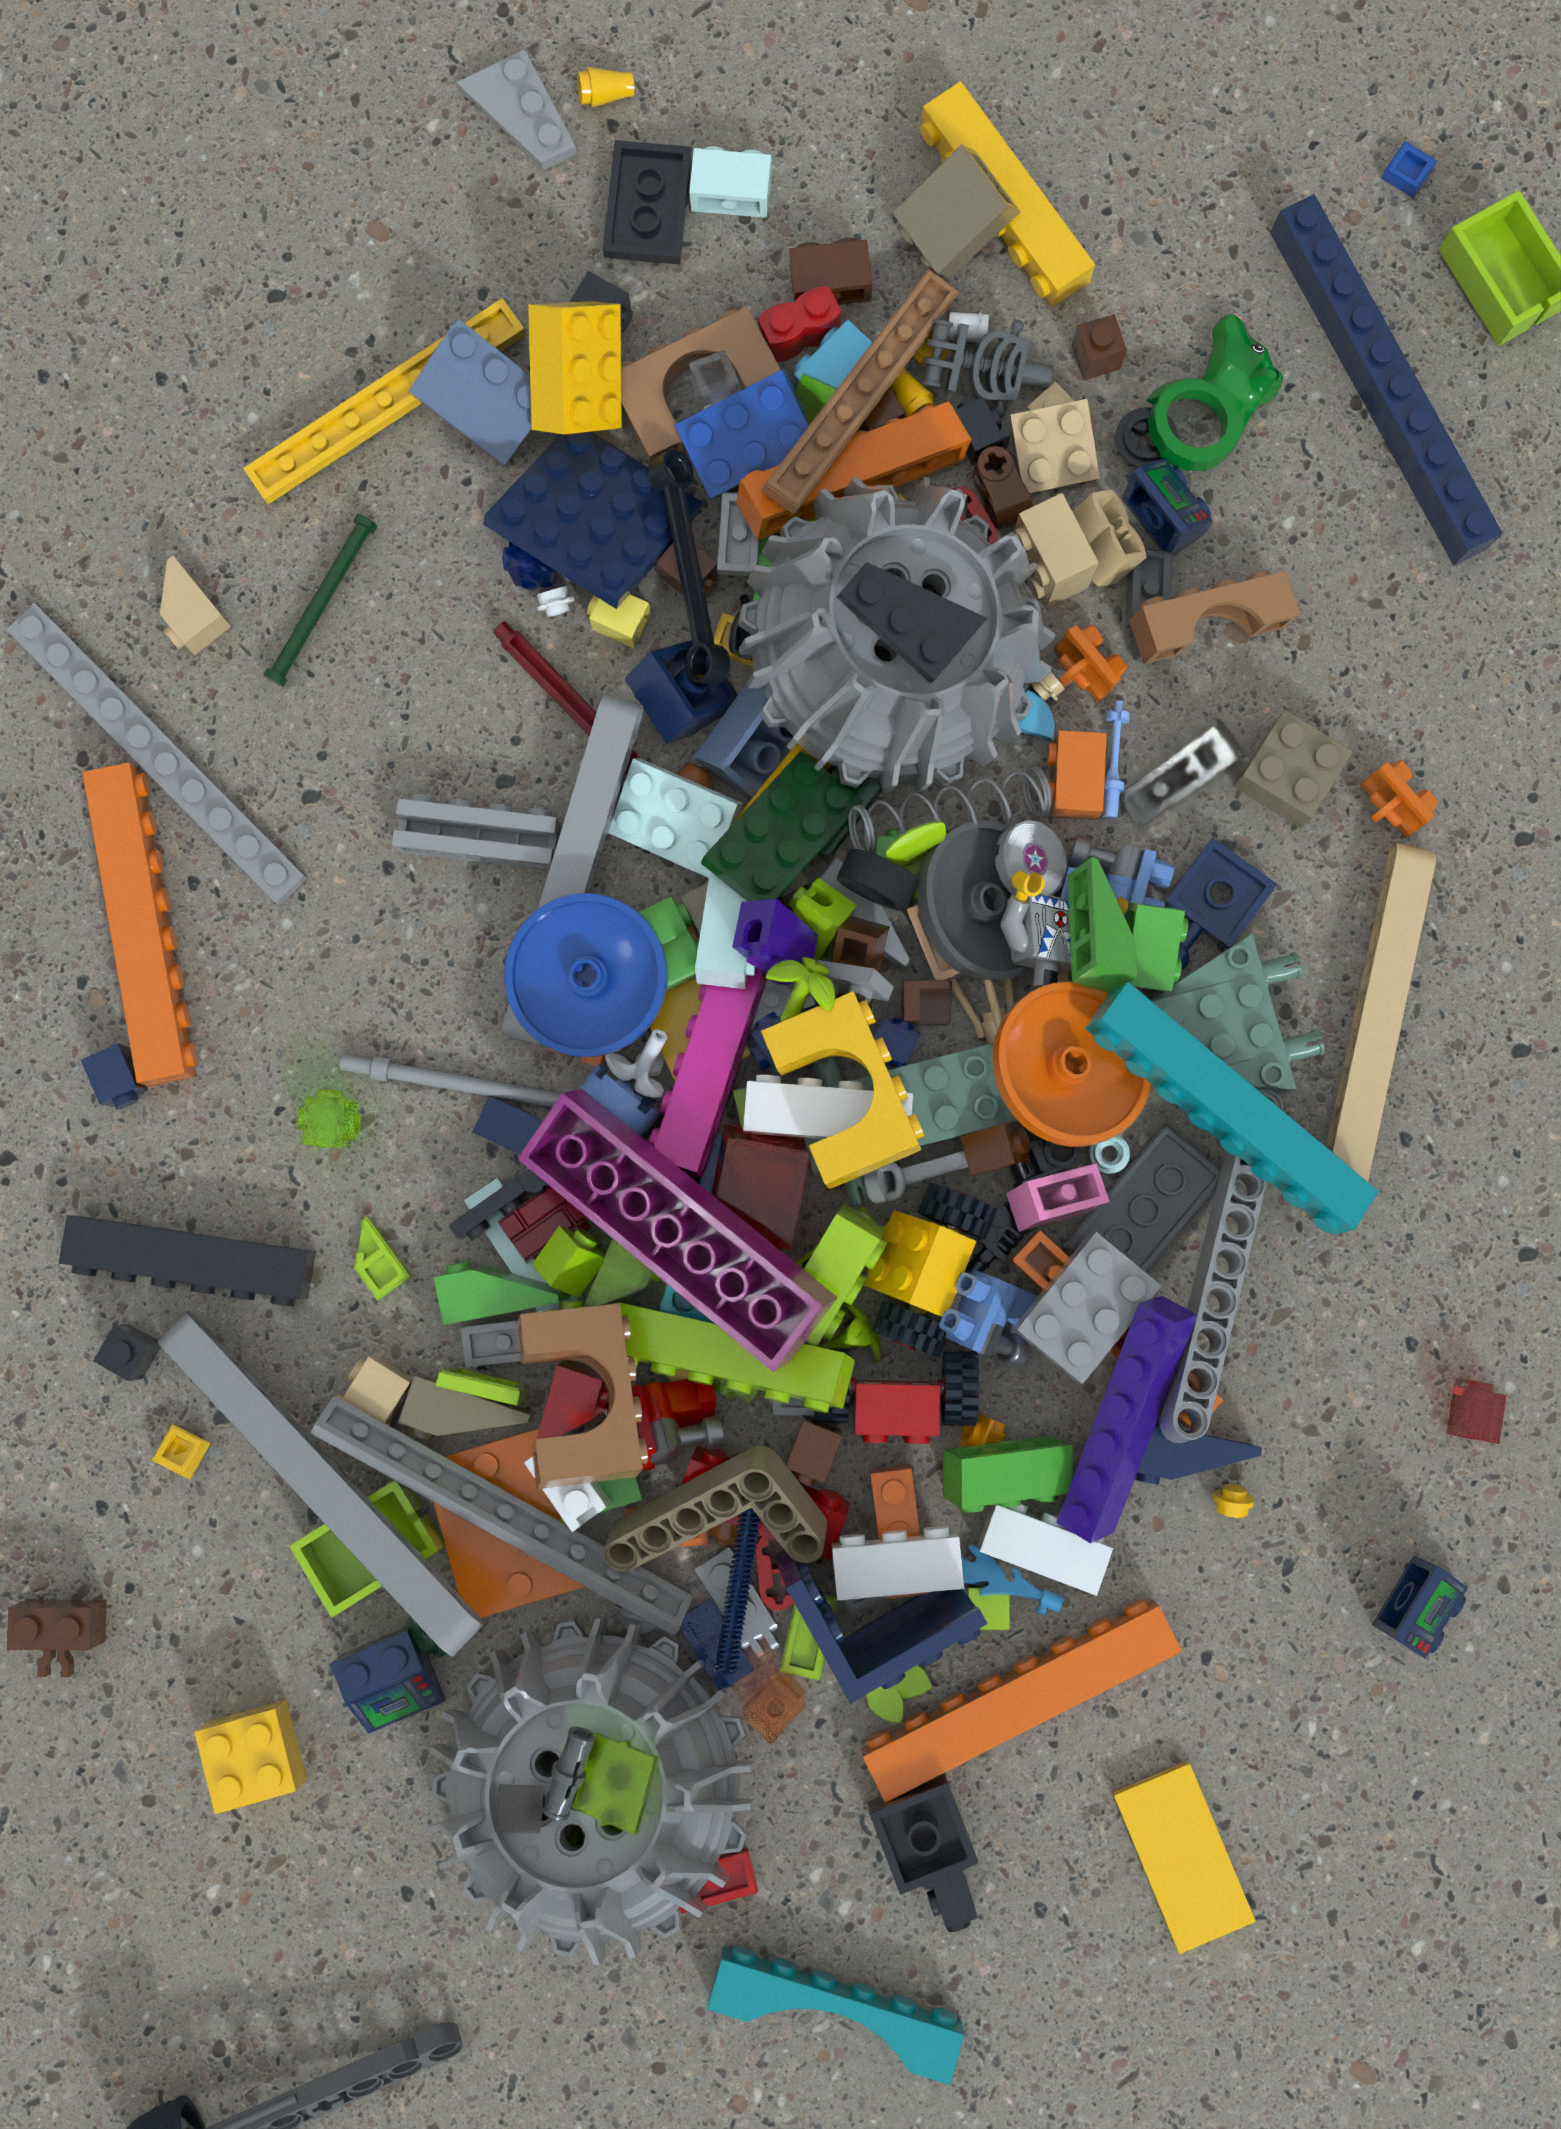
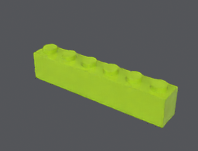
M620 1303L621 1316L627 1315L630 1323V1340L625 1341L627 1356L634 1357L636 1368L638 1362L651 1364L650 1371L665 1376L674 1377L676 1370L689 1373L688 1380L712 1386L713 1379L727 1382L726 1389L750 1395L751 1388L766 1391L764 1398L789 1404L790 1397L805 1400L803 1407L823 1413H828L829 1406L840 1409L844 1407L855 1360L843 1352L803 1344L790 1363L772 1372L716 1324Z

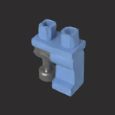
M1081 835L1076 836L1069 865L1079 867L1090 857L1099 860L1101 867L1107 869L1106 878L1116 899L1121 896L1129 902L1165 905L1163 901L1145 897L1148 884L1168 889L1175 866L1155 859L1156 851L1142 850L1133 846H1124L1117 851L1091 847L1092 840ZM1068 868L1059 898L1069 900L1068 875L1076 868Z
M973 1270V1273L962 1272L955 1286L957 1293L963 1295L957 1310L949 1308L947 1311H944L939 1323L940 1328L946 1332L945 1338L986 1356H991L993 1352H996L998 1359L1002 1363L1011 1367L1021 1366L1029 1356L1030 1344L1017 1333L1010 1332L1005 1335L1001 1333L1006 1322L1015 1325L1038 1296L977 1270Z

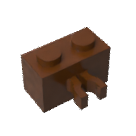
M25 1600L8 1607L7 1650H43V1656L38 1663L37 1677H46L51 1674V1662L56 1658L57 1650V1661L61 1664V1677H70L74 1674V1660L70 1650H91L106 1640L107 1600Z

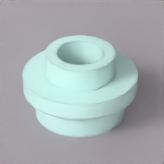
M1116 1135L1104 1142L1091 1145L1089 1158L1092 1164L1097 1163L1100 1172L1112 1174L1121 1171L1127 1165L1130 1158V1150L1127 1142L1119 1135ZM1110 1146L1115 1150L1116 1156L1113 1161H1106L1102 1157L1104 1147Z

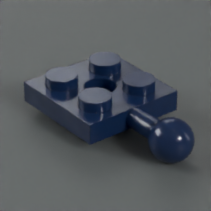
M1213 837L1164 901L1168 907L1184 910V918H1187L1189 922L1186 939L1184 942H1180L1178 958L1181 959L1182 963L1181 971L1189 963L1190 955L1188 950L1202 932L1227 950L1231 948L1277 886V883ZM1221 883L1228 887L1231 894L1228 903L1218 904L1211 899L1210 888L1213 884Z

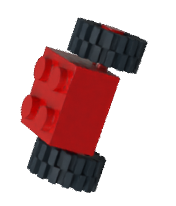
M825 1348L843 1352L850 1356V1348ZM943 1351L942 1379H937V1383L931 1381L855 1380V1378L851 1377L843 1409L829 1406L828 1413L815 1411V1422L848 1423L849 1391L851 1390V1392H854L853 1429L855 1435H862L863 1442L887 1443L888 1435L903 1436L904 1443L929 1444L930 1436H939L940 1394L943 1425L976 1426L979 1412L977 1351Z

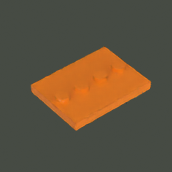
M539 1428L444 1456L562 1522L560 1514L542 1489L536 1490L535 1478L524 1464V1462L532 1457L531 1447L535 1439H537ZM433 1502L458 1594L480 1618L585 1587Z

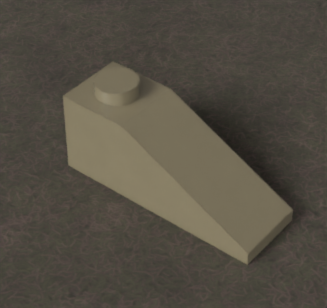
M419 1374L415 1375L412 1380L398 1423L408 1426V1434L430 1440L431 1435L440 1436L528 1423L533 1420L535 1412L512 1404L437 1387V1379Z

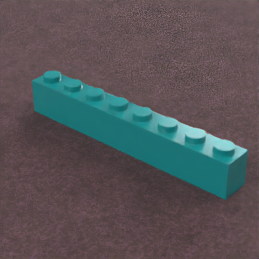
M1129 982L1124 983L1109 993L1085 1027L1094 1036L1095 1042L1100 1047L1113 1051L1125 1061V1065L1130 1072L1138 1077L1145 1078L1157 1088V1093L1164 1100L1176 1104L1188 1114L1189 1120L1195 1126L1208 1130L1220 1140V1145L1225 1151L1239 1156L1250 1165L1251 1171L1255 1176L1273 1184L1282 1192L1283 1198L1289 1204L1301 1208L1309 1214L1319 1229L1333 1235L1355 1230L1379 1191Z

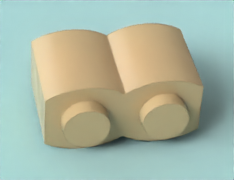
M1112 490L1091 493L1072 511L1099 562L1092 581L1098 587L1118 583L1146 559L1143 542L1129 524L1126 509Z

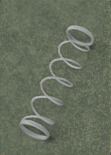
M1033 766L1029 767L1026 772L1019 770L1011 772L1004 781L1002 790L989 778H980L975 781L968 798L955 786L947 785L937 795L934 807L921 794L911 793L902 804L900 816L885 801L878 800L874 802L868 811L861 805H854L849 813V831L855 849L864 850L856 826V813L858 810L865 823L866 849L868 852L873 853L875 849V831L870 814L875 806L878 804L885 805L893 812L899 822L901 836L906 832L903 824V813L907 801L912 797H920L930 807L934 822L940 821L937 814L938 802L941 794L947 789L959 792L967 804L968 821H972L973 818V822L977 825L971 799L974 788L982 781L991 783L1000 793L1002 816L1009 825L1012 821V815L1005 797V789L1008 780L1015 774L1024 775L1023 793L1026 804L1036 817L1041 818L1048 815L1051 808L1052 796L1050 785L1045 773L1039 767ZM1032 771L1038 775L1041 781L1044 799L1036 782L1030 777ZM1030 782L1038 793L1042 813L1037 810L1033 802ZM1005 806L1007 809L1008 819L1005 812Z

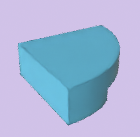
M1027 690L1026 695L1033 704L1026 718L1018 721L1022 733L1051 742L1055 730L1053 714L1047 703L1040 696Z

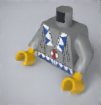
M1018 871L1012 877V884L1017 889V892L1011 894L1010 899L1007 900V907L1000 927L1011 949V960L1014 964L1034 969L1033 989L1036 990L1042 986L1057 983L1058 974L1071 971L1069 900L1041 893L1045 886V880L1040 874L1032 872L1029 876L1024 871ZM1120 896L1117 898V902L1124 915L1128 909V901Z

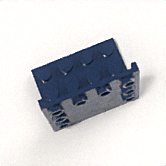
M785 1550L774 1555L788 1593L850 1704L880 1686L883 1689H888L897 1685L905 1678L904 1672L918 1664L921 1667L931 1665L943 1656L942 1650L956 1642L959 1645H963L974 1640L980 1635V1628L988 1624L979 1607L975 1606L963 1589L917 1595L844 1637L829 1603L822 1591H819L807 1564L793 1560Z

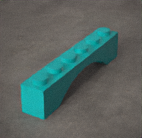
M733 1946L732 1949L723 1947L710 1990L707 2010L746 2022L769 2013L788 2009H817L837 2013L861 2023L880 2036L898 2054L910 2073L951 2085L964 2038L962 2021L958 2020L957 2015L953 2012L938 2007L933 2008V2011L916 2007L917 2003L901 1995H894L892 1999L876 1994L877 1991L874 1988L863 1983H853L852 1986L836 1982L835 1976L824 1971L814 1970L812 1974L796 1969L797 1966L794 1963L782 1958H773L771 1962L756 1957V1952L747 1947Z

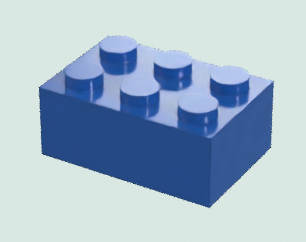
M783 368L675 424V427L711 499L739 485L740 480L750 472L755 470L765 471L780 464L809 427L810 422L787 372Z

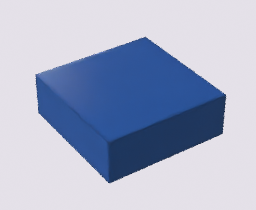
M1404 141L1384 171L1381 179L1414 198L1434 168L1437 160Z

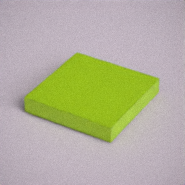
M458 1367L440 1371L436 1382L437 1387L516 1406L527 1401L530 1390L528 1384Z

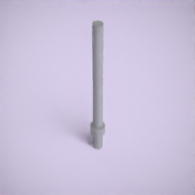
M343 1054L340 1061V1070L370 1075L371 1080L388 1082L389 1079L546 1107H553L562 1094L392 1063L390 1058L375 1056L373 1059Z

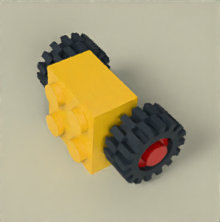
M929 1182L918 1213L944 1225L940 1226L893 1210L890 1220L884 1227L886 1229L882 1240L888 1243L872 1270L868 1268V1275L864 1286L911 1304L910 1309L914 1310V1312L883 1300L871 1331L894 1340L893 1342L915 1351L920 1350L940 1358L947 1338H945L946 1332L940 1328V1322L922 1316V1314L926 1315L927 1311L942 1317L944 1311L951 1308L957 1292L956 1283L960 1274L965 1272L976 1244L975 1240L959 1234L958 1230L986 1240L998 1209L968 1194Z

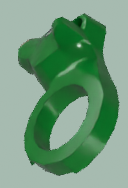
M1237 314L1221 317L1212 330L1214 346L1203 378H1185L1166 382L1156 388L1146 399L1147 402L1153 405L1148 423L1150 437L1160 452L1159 456L1162 459L1166 458L1169 464L1183 470L1206 471L1215 468L1225 461L1235 449L1253 412L1258 407L1274 399L1281 387L1283 374L1273 366L1268 349L1251 338L1244 320ZM1181 399H1195L1208 405L1220 421L1221 435L1219 441L1209 447L1197 448L1181 442L1174 436L1168 425L1167 412L1169 406Z

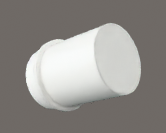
M950 312L949 322L953 323V328L950 327L948 340H955L957 325L963 323L969 325L966 342L978 343L988 333L989 314H981L982 312H979V314Z

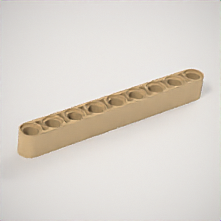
M1399 843L1393 844L1386 862L1325 1146L1367 1182L1369 1180L1436 864V852Z

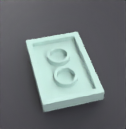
M633 758L608 833L709 878L710 871L701 864L703 856L735 823L743 803L641 758Z

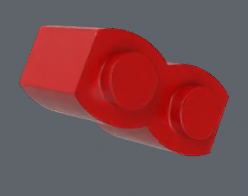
M816 287L804 292L794 303H780L764 311L758 318V327L776 362L780 363L794 358L805 347L821 346L820 343L829 330L833 327L840 328L841 310L830 287Z

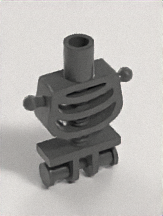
M933 319V324H935L932 339L927 340V346L934 349L932 358L924 357L923 364L927 366L924 380H921L922 385L940 388L941 384L939 381L942 368L948 369L944 390L955 392L960 368L969 369V382L974 395L978 398L983 397L984 400H996L995 410L999 417H1003L1006 413L1004 401L1018 399L1021 384L1042 389L1049 388L1053 366L1026 360L1029 342L1018 337L1024 328L1021 320L1013 321L1010 333L1001 330L986 333L976 344L973 353L971 351L968 353L967 350L964 352L969 325L963 323L957 325L953 344L947 342L950 327L953 328V323ZM993 339H998L999 342L994 346L989 356L983 355L987 344ZM1007 344H1011V347L1008 350L1005 359L1003 360V358H1000V356L1004 348L1007 346ZM942 350L952 351L950 362L940 360ZM980 371L982 373L985 371L988 392L983 389L980 383ZM1000 375L1001 392L998 390L996 376Z

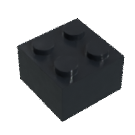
M945 1773L886 1803L882 1796L868 1801L869 1815L900 1895L979 1864Z

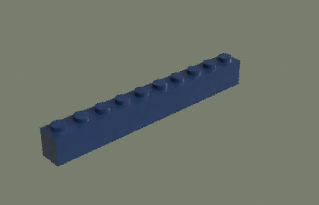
M1313 194L1281 210L1270 234L1453 566L1487 550L1503 532L1316 195Z

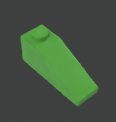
M1090 857L1068 875L1072 982L1110 993L1124 983L1131 982L1137 978L1136 944L1099 860Z
M470 1261L446 1265L447 1273L433 1277L443 1325L555 1304L570 1298V1294L552 1288L549 1284L485 1265L471 1268Z

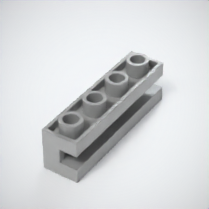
M420 794L410 795V800L398 798L396 814L400 819L398 830L393 831L392 846L399 853L546 871L550 869L561 825L557 817H551L552 812L548 810L530 808L528 809V814L512 812V807L503 804H489V808L484 809L473 807V802L462 799H450L449 804L434 803L433 797Z

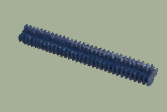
M752 1508L738 1516L742 1520L739 1519L737 1523H741V1525L738 1524L736 1526L740 1530L737 1529L735 1532L739 1533V1535L736 1534L735 1536L739 1540L735 1539L734 1541L738 1545L733 1546L737 1550L732 1551L736 1555L731 1557L735 1559L731 1561L735 1565L730 1566L734 1570L729 1571L733 1575L728 1577L732 1580L728 1581V1584L731 1585H728L727 1589L731 1590L726 1592V1594L730 1595L725 1597V1599L729 1600L724 1602V1604L728 1605H725L723 1608L727 1610L723 1612L726 1615L722 1617L724 1620L721 1622L723 1625L720 1627L722 1630L719 1637L720 1641L718 1642L719 1647H717L718 1652L716 1653L715 1665L719 1666L715 1667V1669L719 1671H734L738 1665L737 1661L740 1655L738 1651L741 1650L739 1646L742 1640L741 1635H743L742 1630H744L742 1626L745 1625L743 1620H745L744 1615H746V1612L744 1610H747L745 1605H748L746 1600L749 1599L746 1595H749L747 1590H750L748 1585H751L749 1580H752L750 1575L753 1574L751 1571L753 1566L751 1565H754L752 1560L755 1559L753 1555L756 1554L754 1550L757 1544L756 1539H758L757 1534H759L758 1529H760L758 1524L761 1523L759 1521L760 1518Z

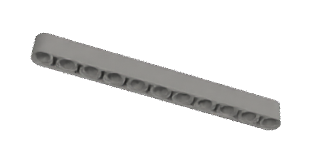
M187 1311L158 1340L162 1349L444 1652L454 1657L484 1625L481 1618L209 1328L195 1315Z

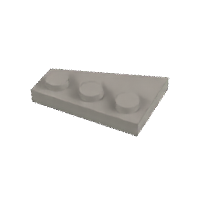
M525 49L456 82L458 90L467 99L470 98L482 109V113L492 123L498 124L510 136L511 141L543 171L577 154L576 146Z

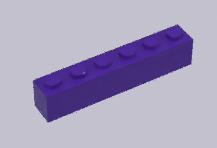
M1164 1296L1138 1304L1056 1522L1090 1544L1114 1533L1198 1316Z

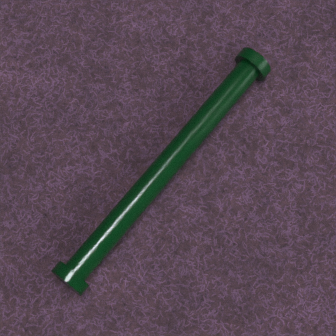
M357 514L353 522L356 525L271 669L266 668L263 674L264 677L281 687H284L288 680L285 676L369 533L374 534L378 527L373 521L361 514Z

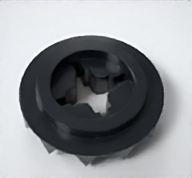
M1152 408L1135 409L1126 414L1118 424L1114 440L1116 441L1118 455L1127 461L1129 467H1139L1162 459L1156 446L1148 444L1141 451L1138 450L1140 439L1136 435L1144 436L1150 431L1148 419ZM1167 415L1168 425L1174 436L1178 438L1176 426Z

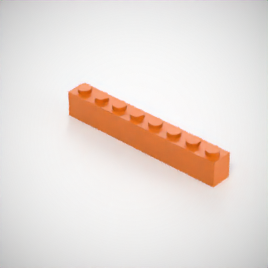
M129 762L83 771V780L136 1082L149 1087L195 1077L194 1066H198V1054L195 1045L192 1042L189 1043L187 1027H191V1015L188 1006L182 1004L180 989L184 988V976L181 967L175 965L173 950L177 949L178 943L176 933L173 927L168 925L166 911L171 910V903L166 888L161 886L159 873L164 872V864L160 851L154 847L152 836L157 834V824L152 811H148L146 797L150 796L149 781L145 773H141L139 769Z
M1145 1599L1137 1600L1123 1609L1124 1615L1112 1621L1108 1617L1099 1619L1086 1628L1088 1633L1073 1640L1072 1636L1064 1637L1050 1646L1051 1652L1039 1658H1036L1035 1655H1029L1017 1661L1013 1665L1014 1671L1002 1677L998 1673L989 1675L976 1684L978 1689L964 1696L962 1692L954 1693L939 1703L941 1708L927 1715L925 1711L914 1713L903 1721L904 1727L892 1733L885 1729L867 1738V1745L861 1748L862 1757L884 1802L886 1803L1182 1652L1160 1606L1154 1600L1146 1602Z

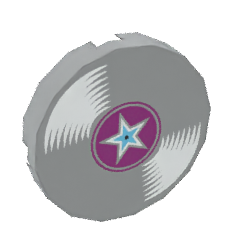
M1026 820L1008 827L1000 835L997 845H1000L999 854L995 855V866L1001 882L1012 894L1017 892V889L1012 884V877L1016 872L1024 871L1029 876L1032 872H1036L1043 876L1045 880V886L1041 893L1054 895L1063 885L1067 873L1066 854L1060 839L1054 831L1041 822Z

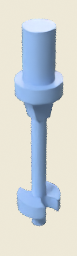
M1115 701L1114 711L1106 712V722L1113 723L1110 768L1104 784V806L1102 818L1104 819L1118 818L1120 793L1124 792V782L1120 781L1118 773L1121 722L1123 724L1129 723L1130 713L1122 711L1123 701Z

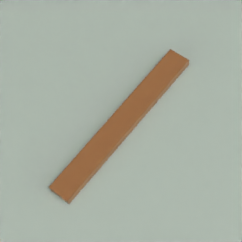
M928 268L765 483L762 489L763 493L793 515L797 513L932 332L935 326L933 319L940 320L959 294L957 289Z

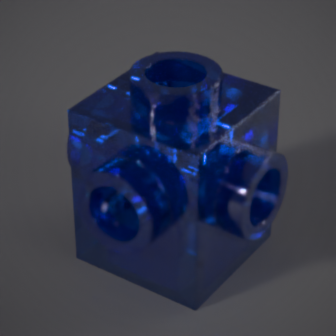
M509 541V547H504L502 563L504 570L509 572L515 586L527 590H536L540 587H554L555 573L557 571Z

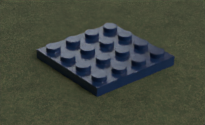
M593 432L560 434L491 507L484 518V525L615 609H618L673 543L665 498L652 486L648 477V467ZM685 491L692 522L700 513L703 502Z

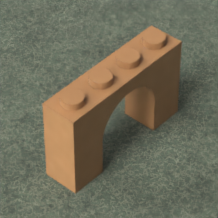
M748 307L739 311L735 309L723 313L716 322L704 328H692L683 335L682 339L670 345L660 344L651 349L647 356L635 362L626 361L621 363L622 414L648 464L668 450L674 449L684 455L687 454L686 448L676 430V422L665 402L671 383L681 373L694 367H714L732 377L739 389L742 390L781 370Z
M620 1303L520 1314L516 1327L521 1365L560 1360L579 1361L593 1368L601 1376L609 1394L607 1417L596 1428L581 1434L535 1439L531 1449L536 1490L637 1477L643 1470L642 1464H647L648 1452L645 1439L638 1438L637 1422L642 1421V1409L639 1397H633L631 1381L636 1380V1366L634 1357L627 1356L625 1341L630 1340V1323L627 1315L621 1316Z

